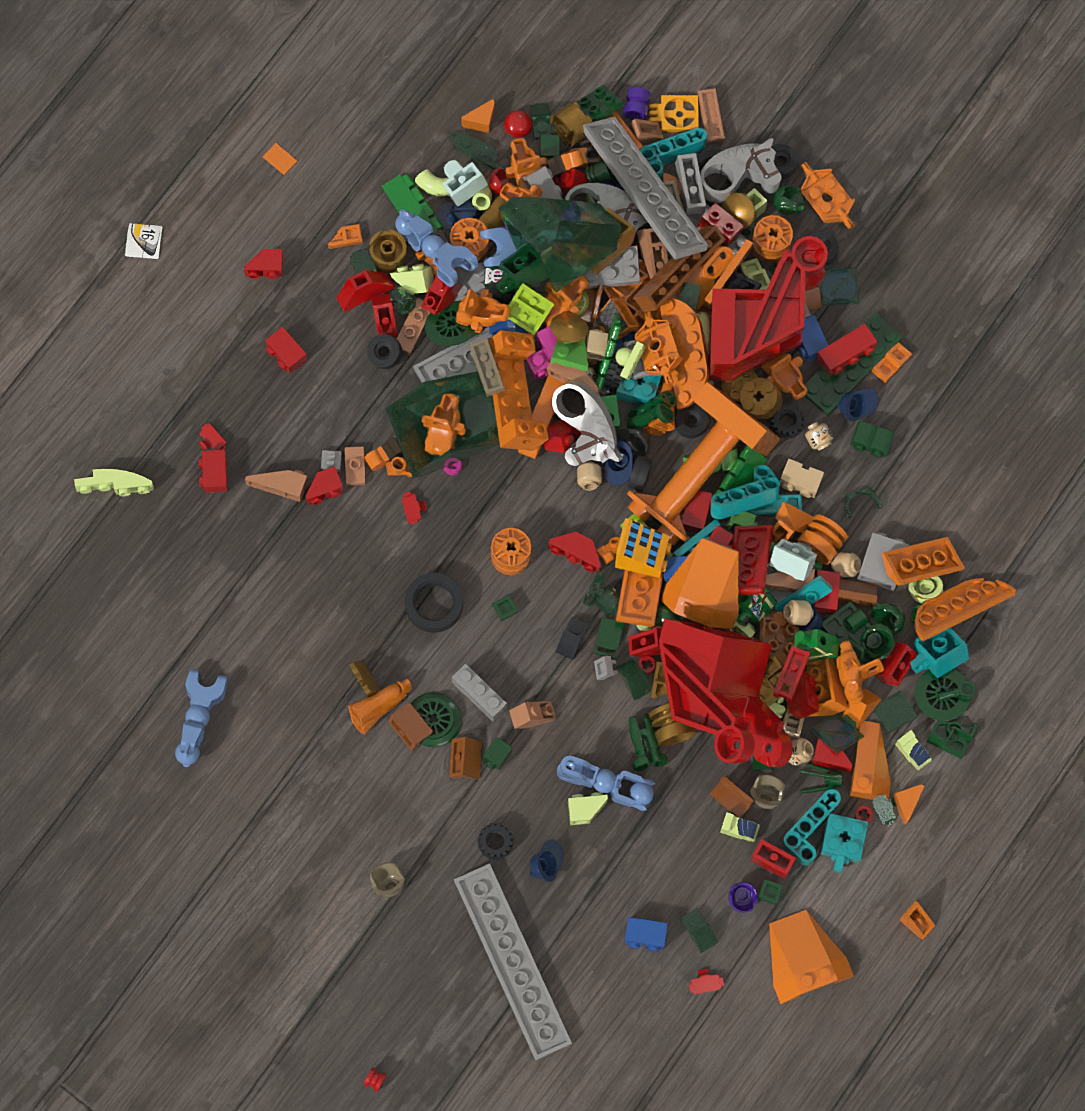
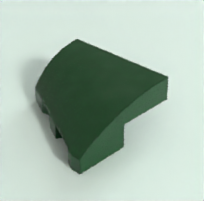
M937 720L927 742L962 759L979 724L962 725L960 721L947 722Z

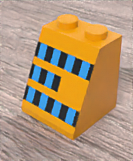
M625 518L616 552L615 568L660 578L661 572H665L668 561L665 560L666 554L670 555L672 544L669 543V536Z

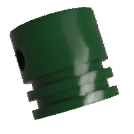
M604 160L586 167V174L590 183L602 184L613 181L616 178Z

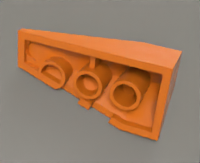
M834 658L807 663L806 673L814 677L816 681V694L819 698V711L809 716H832L848 709L844 687L839 678Z
M864 721L859 727L849 796L888 803L891 780L880 723Z

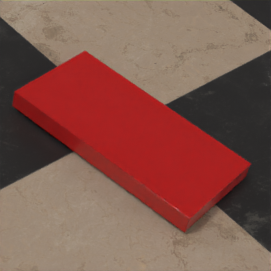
M772 525L735 526L732 549L739 551L738 595L764 594L774 530Z

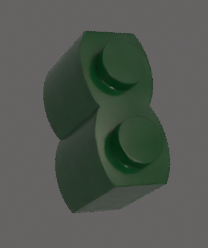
M858 421L850 445L859 452L869 451L876 458L886 457L894 433L887 429Z

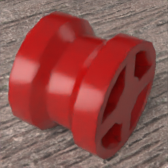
M372 1067L363 1085L366 1087L371 1086L374 1091L379 1092L387 1074L379 1073Z

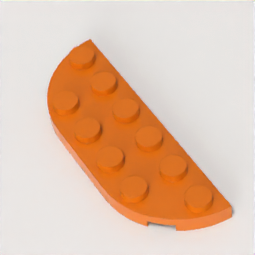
M668 298L660 306L662 320H668L672 323L670 325L679 355L683 358L671 374L674 381L673 387L677 400V409L682 410L695 403L693 398L708 382L709 362L703 327L699 316L686 303Z
M984 578L962 582L940 593L938 596L928 599L919 607L915 618L916 633L922 641H925L1015 596L1016 589L999 580L995 582L984 581Z

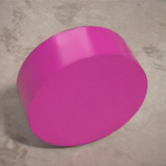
M448 456L443 461V469L448 475H457L462 469V462L457 456Z

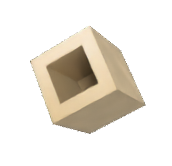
M599 329L588 332L585 341L587 358L602 361L607 347L608 333H603Z

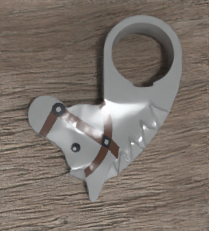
M773 138L762 144H744L731 147L713 156L703 167L700 174L705 199L714 203L724 202L731 194L736 192L744 178L760 183L762 189L767 193L776 192L779 189L781 174L774 164L776 152L771 148ZM722 173V175L728 176L731 186L721 191L714 190L705 183L704 179L710 174Z
M586 183L573 187L566 196L565 213L568 219L576 225L587 226L607 208L635 227V236L638 230L648 225L647 220L627 192L617 187L601 183ZM586 193L598 200V209L591 216L580 217L571 211L569 207L570 200L577 194Z
M569 381L559 387L553 395V409L561 419L581 432L576 445L572 446L565 453V459L568 464L578 466L589 460L604 463L609 458L617 462L623 459V456L617 449L616 432L611 415L595 390L581 381ZM566 388L576 389L582 394L586 408L584 413L573 414L564 407L562 393Z

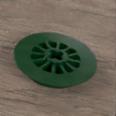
M454 301L438 315L430 313L427 316L425 331L433 342L443 346H455L468 341L475 334V330L471 329V325L464 326L456 322L459 301Z
M955 669L950 670L939 678L930 670H927L920 676L915 686V699L918 707L925 715L934 720L950 721L958 718L966 711L970 700L962 699L960 696L952 697L958 699L957 703L951 698L939 700L938 693H940V690H943V692L950 690L949 688L952 684L956 687L954 689H957L961 682L967 681L966 678ZM938 679L943 680L942 686L940 685ZM946 680L951 682L947 687L945 686ZM935 681L937 687H935L931 682ZM929 686L934 691L927 690V687ZM926 694H930V695H934V696L927 698V697H926ZM936 699V701L933 703V705H931V704L928 702V701H931V700ZM937 702L940 703L939 709L934 708ZM948 702L952 704L954 707L950 708ZM943 703L946 707V710H942Z
M430 692L418 696L411 702V705L417 712L421 709L426 714L418 713L424 718L423 720L431 729H435L436 733L420 742L421 745L440 747L456 737L461 727V713L457 704L450 697L441 693ZM431 703L436 704L434 711L431 708ZM428 705L430 712H428L423 706ZM438 705H442L443 708L437 712ZM445 709L448 711L447 714L440 715ZM434 715H436V719L438 720V722L434 721L433 723H430V719L428 717H433ZM450 717V721L443 720V718ZM440 723L447 724L448 727L444 728ZM437 726L441 728L443 732L438 733Z

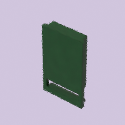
M602 617L593 651L595 655L611 656V659L616 658L624 623ZM596 647L615 651V654L596 651Z

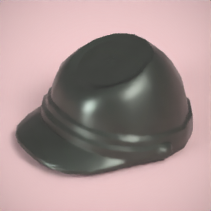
M622 428L618 431L617 440L626 442L630 446L634 457H638V455L645 456L649 452L651 437L646 430L641 428Z

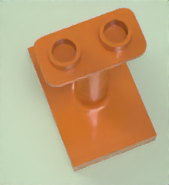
M708 382L693 398V401L717 420L716 424L658 496L638 494L632 490H629L627 493L633 499L628 509L643 521H646L650 515L654 516L662 523L657 531L668 535L669 542L674 546L680 539L685 542L691 539L685 532L679 515L680 512L736 443L742 440L753 450L767 456L781 439L727 394Z

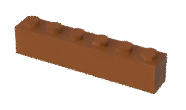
M716 225L704 226L698 231L708 244L706 251L676 260L672 257L633 297L643 312L658 310L726 240Z

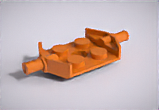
M807 162L803 163L800 167L807 175L800 192L824 223L840 221L844 222L849 230L853 228L855 224L851 221L848 214L854 205L855 199L852 200L833 176L831 173L832 169L814 171ZM830 195L832 197V200L830 202H825L822 199V196Z
M651 311L643 312L646 321L635 334L636 342L638 341L646 347L641 356L645 371L649 375L664 376L666 385L672 386L674 381L671 374L683 360L679 355L670 325L672 323L668 320L653 319ZM659 341L658 349L653 350V344Z

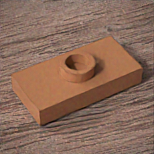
M345 447L346 486L365 485L364 447Z

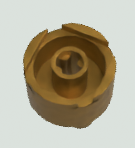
M575 101L567 104L550 117L551 125L555 124L557 128L554 130L556 135H559V139L564 144H571V146H574L586 137L583 125L592 123L591 118L580 110V106Z
M395 230L379 231L371 238L369 245L370 260L376 269L390 274L396 271L397 267L405 264L407 260V245L404 237Z
M754 378L745 382L740 394L742 407L757 419L773 417L781 409L783 402L779 389L765 378Z

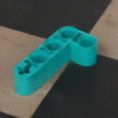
M695 128L644 146L640 149V152L662 181L663 165L676 161L679 155L699 153L706 149L707 132L702 128Z
M758 465L754 468L752 483L712 496L710 514L715 519H724L773 503L779 498L780 482L768 466Z
M834 789L827 790L788 831L783 839V848L802 865H810L816 857L815 848L806 840L840 803V793ZM834 797V802H830L826 808L825 804L828 798ZM820 810L823 813V817H815L813 811ZM807 824L810 827V831H802L800 825ZM794 838L797 841V845L790 846L787 843V839ZM808 851L811 853L812 858L804 859L801 853Z

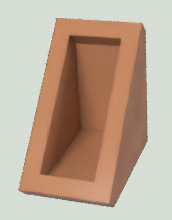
M640 119L632 120L631 131L642 146L664 139L658 122Z

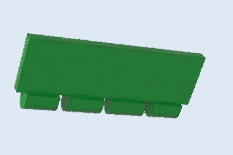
M405 174L402 177L398 175L381 186L398 213L402 209L407 210L431 224L434 232L443 229V225L437 216L431 218L435 213L427 202L422 203L425 198L417 187L413 188L415 183L409 174Z
M616 313L608 335L605 356L600 361L596 374L595 384L599 390H602L606 378L604 374H607L611 362L609 357H612L616 341L614 340L618 339L621 329L619 314Z
M746 445L739 455L742 460L737 459L729 471L733 477L727 474L720 485V489L724 492L752 483L754 468L758 465H764L767 459L761 453ZM717 490L715 494L721 493L722 491ZM730 516V517H727V518H724V520H725V521H729V519L731 518V516Z

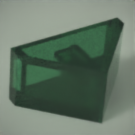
M633 658L616 667L634 701L652 692L643 669Z

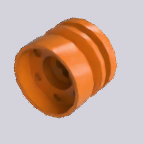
M774 215L764 217L757 222L752 238V250L759 260L766 263H776L781 260L784 250H790L793 239V230L790 223L786 219Z
M461 219L451 229L450 245L466 247L476 256L478 263H481L488 255L489 239H482L480 231L487 230V227L478 219Z
M818 514L808 524L809 530H804L796 543L808 544L812 548V552L817 554L815 560L822 562L824 565H829L837 554L835 549H841L842 543L846 542L848 536L837 523Z
M502 529L492 540V564L499 572L505 575H516L524 571L529 565L531 558L530 539L519 529ZM508 547H509V548L514 547V551H513V550L508 551Z

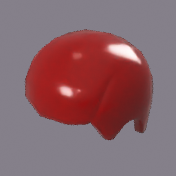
M521 110L512 111L505 117L503 122L505 133L510 134L513 138H524L530 133L533 126L531 117Z
M502 168L493 170L488 175V186L497 196L500 195V191L506 183H511Z

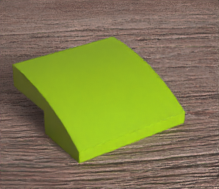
M522 283L508 305L511 309L508 319L535 335L554 306V303Z

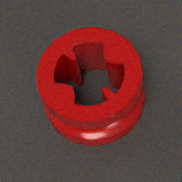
M644 656L639 660L638 669L642 674L650 675L655 670L656 662L652 657ZM647 661H649V662H650V666H652V668H649V667H648V668L645 670V669L643 668L644 665H641V664H642V663H647Z
M867 806L859 807L855 813V819L861 820V816L858 815L859 812L866 811L869 819L866 818L862 821L870 823L873 818L872 810Z

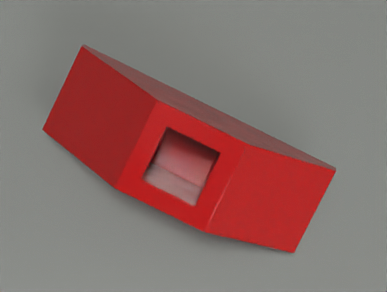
M364 270L348 278L336 298L343 311L346 312L371 300L370 297L379 296L395 287L387 273Z
M578 532L549 540L548 548L553 554L558 556L561 554L567 557L569 562L584 566L583 568L586 571L599 574L601 564L593 540Z

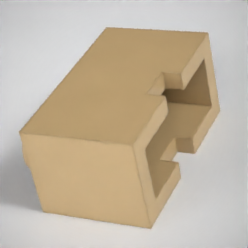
M788 459L780 479L782 488L788 491L800 492L806 498H815L824 472L812 467L809 470L802 468L803 464Z

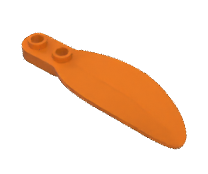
M725 246L718 247L669 298L680 300L697 312L713 288L716 278L721 275L734 258L733 251ZM724 252L725 256L721 259L720 254ZM711 266L712 271L708 273V267ZM660 307L658 308L655 320H662Z

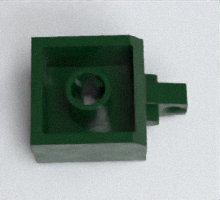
M526 244L501 261L499 269L503 277L495 284L502 294L513 289L518 291L522 283L532 289L539 283L546 281L553 273L545 257L532 246Z

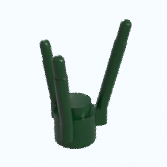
M807 763L806 766L825 773L800 770L803 774L824 777V784H828V786L800 790V794L830 789L835 790V787H841L842 772H836V770Z

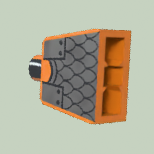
M622 297L611 298L595 320L599 330L609 335L615 313L619 314L621 329L618 339L614 341L622 339L640 327Z

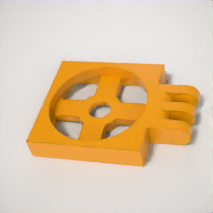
M661 95V104L648 105V109L652 110L648 112V116H650L648 121L661 124L662 132H686L698 128V95ZM669 102H676L674 110H665V107ZM683 102H690L694 107V111L685 110ZM678 111H681L683 113V116L677 117L676 113ZM665 118H673L676 121V127L669 124ZM686 118H694L691 124L683 127V121Z

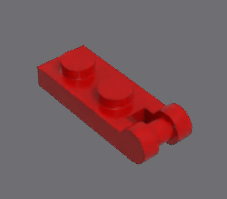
M791 647L776 684L773 697H782L792 703L809 660L810 652ZM783 686L790 687L789 691L783 690Z

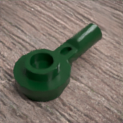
M963 681L958 685L957 689L938 693V698L943 700L960 696L962 699L970 700L976 695V686L971 681Z

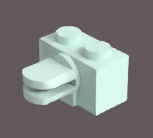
M452 160L444 167V172L449 179L442 183V185L457 206L463 204L488 185L473 162L463 168L458 161Z
M782 539L774 547L769 566L774 567L780 572H785L795 579L804 581L812 572L817 554L813 553L812 548L806 543H791Z

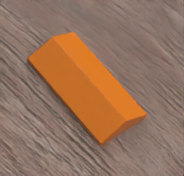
M948 537L882 553L886 574L898 586L961 571L965 568Z

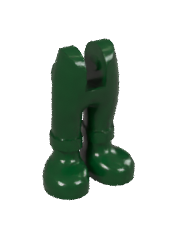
M666 390L656 397L649 399L645 404L632 408L628 413L627 428H642L658 418L666 424L673 422L674 413L670 408L677 404L675 395L671 391Z
M648 713L642 714L645 729L639 730L636 716L629 717V732L635 747V753L637 754V759L632 764L634 771L646 770L651 765L643 737H646L648 748L651 752L652 766L661 767L669 763L668 757L659 750L660 745L655 736L656 729L652 726L653 721Z

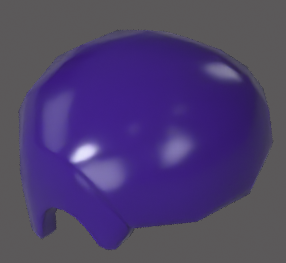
M744 881L735 883L728 892L729 904L734 910L741 913L752 911L758 901L756 889L752 884Z

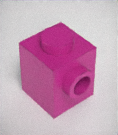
M543 350L525 359V366L533 381L548 375L547 367L549 361Z

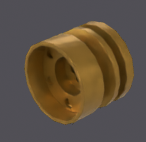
M669 703L649 712L650 719L654 720L652 726L662 727L655 732L660 746L674 745L697 735L696 728L672 720Z

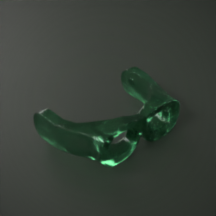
M872 487L845 495V508L848 518L852 517L849 508L850 501L857 495L872 497L876 502L877 508H882L879 497L872 490Z
M597 572L590 586V591L586 594L583 601L584 605L591 607L595 604V594L599 593L602 589L605 577L603 573ZM594 584L599 585L596 591L593 590ZM590 595L593 596L592 601L587 600Z

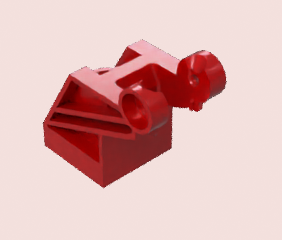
M813 236L802 237L796 241L792 250H784L767 290L712 289L711 380L733 382L802 344L805 291L818 287L822 283L825 274L824 266L827 261L828 251L822 240Z
M664 619L659 646L672 720L716 735L714 743L715 753L725 763H745L753 754L757 761L769 767L779 768L786 765L791 758L793 746L788 734L783 732L785 722H782L759 698L772 644L723 628ZM737 741H739L740 747L738 749L735 746ZM769 744L772 747L770 752L767 750Z

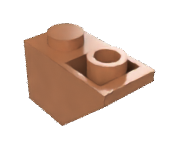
M551 701L524 702L509 710L514 729L530 728L556 720Z

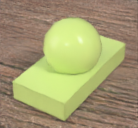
M637 341L633 351L624 347L616 352L617 363L624 366L620 374L621 377L630 380L646 348L645 345Z

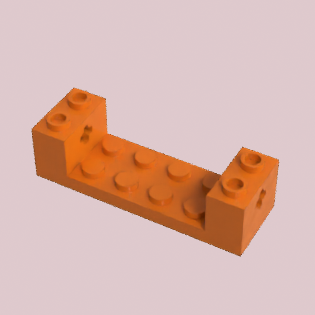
M501 330L488 340L505 391L493 395L500 448L533 451L549 440L546 422L532 420L524 360L536 352L533 334Z

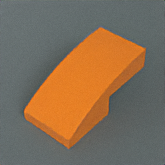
M898 342L873 367L871 372L886 383L912 356V353Z

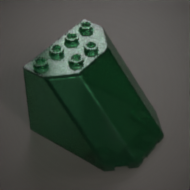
M513 197L498 208L515 249L519 250L529 243L538 252L553 290L556 293L618 249L619 234H621L622 226L600 203L541 197Z
M478 371L423 382L385 408L412 478L431 474L500 444L493 395L487 397ZM445 393L455 394L459 397L460 423L464 424V428H466L465 434H457L454 449L448 450L441 456L431 455L425 451V440L428 436L429 428L423 425L422 418L423 416L432 415L435 407L441 403L442 396Z

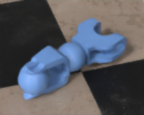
M402 209L399 211L400 215L395 222L397 231L404 236L405 240L415 251L422 250L425 256L433 258V263L437 266V276L447 286L452 287L457 283V272L453 268L462 267L472 271L478 267V260L469 249L463 246H452L448 242L444 243L441 237L434 235L431 224L407 210Z
M563 226L555 228L552 232L531 233L523 231L518 235H512L504 228L481 230L480 237L482 239H492L497 246L494 256L484 259V266H500L501 261L526 244L532 247L568 245V241L575 234Z
M190 669L185 686L188 697L191 699V707L185 714L186 721L183 724L181 743L175 750L176 759L184 767H189L195 763L200 756L199 747L204 739V727L210 720L209 713L211 708L219 704L225 697L228 683L227 676L219 675L214 685L204 687L199 684V670Z
M574 756L564 757L557 767V776L561 780L590 788L594 786L600 793L610 792L613 802L629 807L632 806L641 811H647L646 805L654 797L651 786L655 785V782L643 779L641 776L628 771H622L620 774L615 775L609 769L599 770V767ZM622 779L635 783L630 788V798L618 793V789L622 786Z

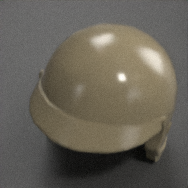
M762 774L755 780L750 793L758 806L764 809H772L781 804L784 797L785 784L775 776Z
M383 863L375 867L370 873L373 890L378 895L393 897L403 889L405 878L395 863Z

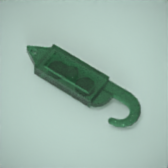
M467 132L449 133L454 149L482 165L488 166L493 170L502 168L505 172L506 168L511 167V164L503 167L496 163L498 153L495 148Z

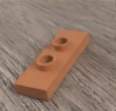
M716 88L697 91L703 128L707 132V144L725 141Z
M418 297L397 337L402 346V351L411 355L425 327L427 316L431 313L421 307L424 300Z

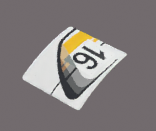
M130 223L125 256L158 259L162 226Z

